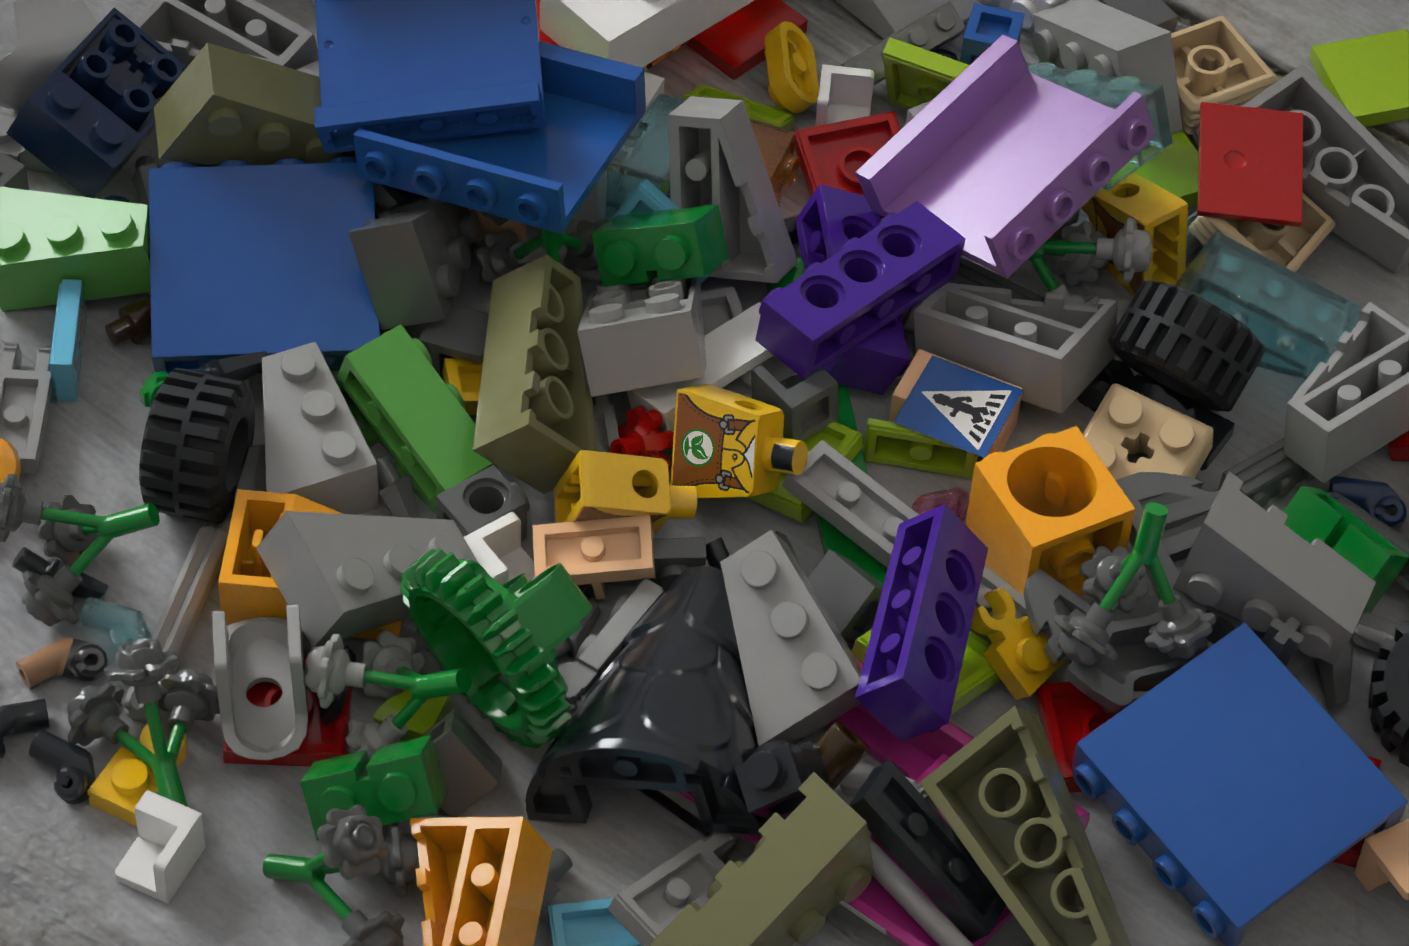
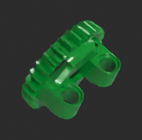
M431 548L402 573L400 591L403 593L402 602L409 608L408 617L417 625L416 633L424 639L428 646L426 651L433 654L440 664L439 670L449 671L463 668L471 676L470 690L462 693L466 697L467 704H473L479 710L483 720L489 719L497 732H504L509 741L518 742L520 746L537 749L556 738L566 724L572 720V717L568 713L571 705L566 700L568 686L558 670L555 659L557 652L554 648L582 627L579 621L593 609L561 563H557L531 581L525 573H522L501 585L479 563L469 559H457L452 552L447 555L442 548L436 551L434 548ZM501 674L505 677L510 688L499 678Z

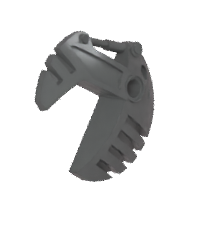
M1139 472L1115 480L1135 507L1129 537L1132 548L1135 544L1145 505L1154 502L1167 507L1169 513L1157 554L1174 595L1181 597L1186 609L1200 608L1203 613L1215 614L1217 620L1212 625V633L1206 636V647L1198 649L1196 654L1189 659L1179 657L1172 659L1166 652H1160L1158 648L1147 647L1145 639L1150 635L1149 629L1158 624L1162 618L1161 613L1120 621L1111 620L1105 630L1110 638L1109 644L1118 654L1117 659L1113 661L1102 656L1093 666H1086L1083 663H1077L1069 657L1073 662L1064 676L1082 693L1102 705L1104 712L1108 715L1114 716L1244 623L1212 606L1200 604L1189 595L1173 588L1219 490L1215 492L1202 490L1203 481L1160 472ZM1144 565L1146 567V574L1149 577L1160 601L1161 597L1154 582V579L1152 577L1149 566ZM1039 568L1027 579L1023 588L1025 606L1036 638L1049 626L1053 635L1048 640L1044 652L1050 661L1056 665L1065 654L1061 648L1057 647L1056 642L1059 639L1061 629L1054 622V617L1056 615H1066L1070 618L1076 615L1086 616L1092 605ZM1276 617L1271 621L1266 632L1252 629L1297 679L1308 658V655L1299 650V646L1304 638L1302 634L1297 632L1301 623L1293 617H1290L1286 623Z

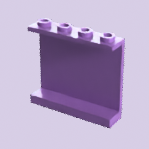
M1002 35L862 165L855 174L873 212L886 217L893 212L897 214L918 201L966 238L962 256L1008 278L1157 134L1142 94L1134 91L1114 110L1030 73L1018 41Z

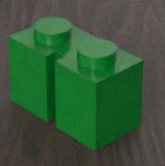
M719 204L617 215L592 232L603 287L645 283L651 281L656 276H658V281L705 277L729 259Z
M1301 486L1283 511L1288 515L1284 524L1310 544L1315 539H1320L1376 582L1363 613H1371L1409 560V556L1323 489Z
M432 735L378 747L370 760L367 750L313 762L300 781L317 841L319 840L317 831L319 827L327 824L326 814L331 809L348 810L356 804L362 805L366 809L368 817H378L382 821V825H388L409 820L410 818L437 813L448 793ZM365 768H367L369 776L360 778Z

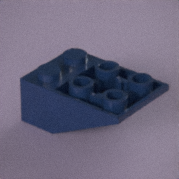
M114 7L27 99L6 134L82 195L96 198L156 128L154 107L188 66Z

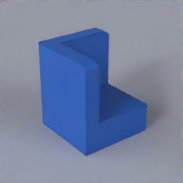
M973 3L963 37L960 62L971 65L975 57H979L1002 35L1015 39L1020 44L1025 13Z

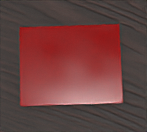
M1201 102L1197 216L1301 227L1303 113Z

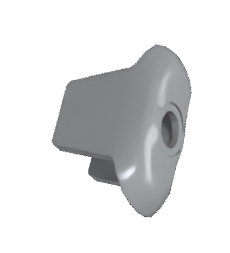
M16 0L13 3L17 46L0 61L1 107L22 109L27 99L99 24L83 0Z
M299 604L286 605L287 619L257 617L242 620L228 626L225 610L212 611L214 667L221 726L225 742L236 755L254 760H271L284 757L297 750L307 734L308 712L306 686L304 683V648ZM271 682L280 687L282 696L278 702L271 706L258 707L248 701L246 697L247 692L257 683Z

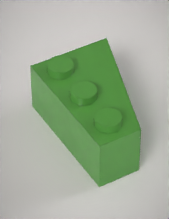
M0 187V307L2 311L57 305L59 283H62V279L82 280L85 301L151 292L149 206L146 204Z
M401 324L345 356L336 383L352 415L365 427L360 431L367 445L372 447L380 443L397 460L393 465L402 478L407 475L410 476L414 493L434 514H436V496L495 465L472 451L476 424L466 412L461 394L454 385L449 382L445 383L432 366L431 356L425 345L417 338L412 339Z

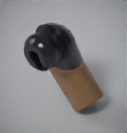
M70 637L60 639L16 662L17 671L28 688H32L56 675L82 682L95 681L104 675V668L108 666L106 652L101 647Z

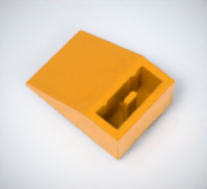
M237 489L218 581L221 611L225 610L227 626L257 617L287 619L286 605L288 604L256 549L285 511L343 513L296 494ZM403 620L351 637L377 640L378 634L383 630H389L397 637H400Z

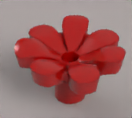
M640 405L627 412V423L618 427L619 438L611 442L610 452L662 458L667 462L668 471H670L671 461L663 451L673 449L674 432L671 430L660 432L659 429L663 422L661 414L655 409L646 412L645 408Z

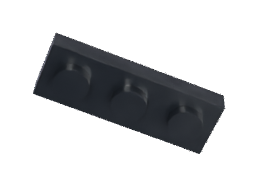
M890 760L875 767L849 806L867 822L868 830L971 943L989 935L1006 907L1003 899L953 829Z

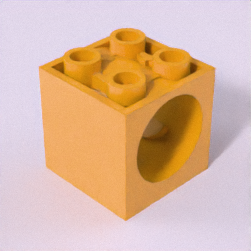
M1075 426L1055 434L1047 433L1041 435L1031 443L1006 452H994L986 456L982 461L976 462L965 525L988 548L985 566L1022 593L1023 596V588L1027 579L1039 568L1078 596H1082L1085 594L1083 593L1082 585L1087 579L1081 575L1080 566L1082 563L1092 559L1094 550L1099 546H1105L1111 552L1117 546H1123L1127 549L1135 507L1079 428Z

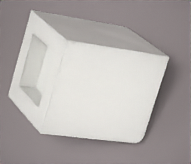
M822 64L815 126L870 116L874 71Z
M510 512L464 536L478 563L501 585L522 573H525L530 581L535 578L534 561L521 547V520L514 512Z
M147 790L134 808L138 837L115 869V876L118 883L168 904L206 848L202 813Z

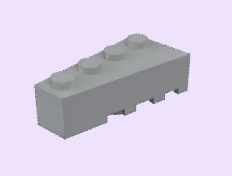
M1303 64L1242 105L1243 107L1303 113L1302 192L1335 221L1336 225L1332 229L1333 233L1394 273L1409 264V171Z

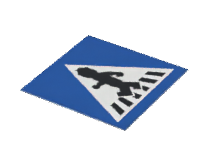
M932 355L893 423L985 458L1023 390Z

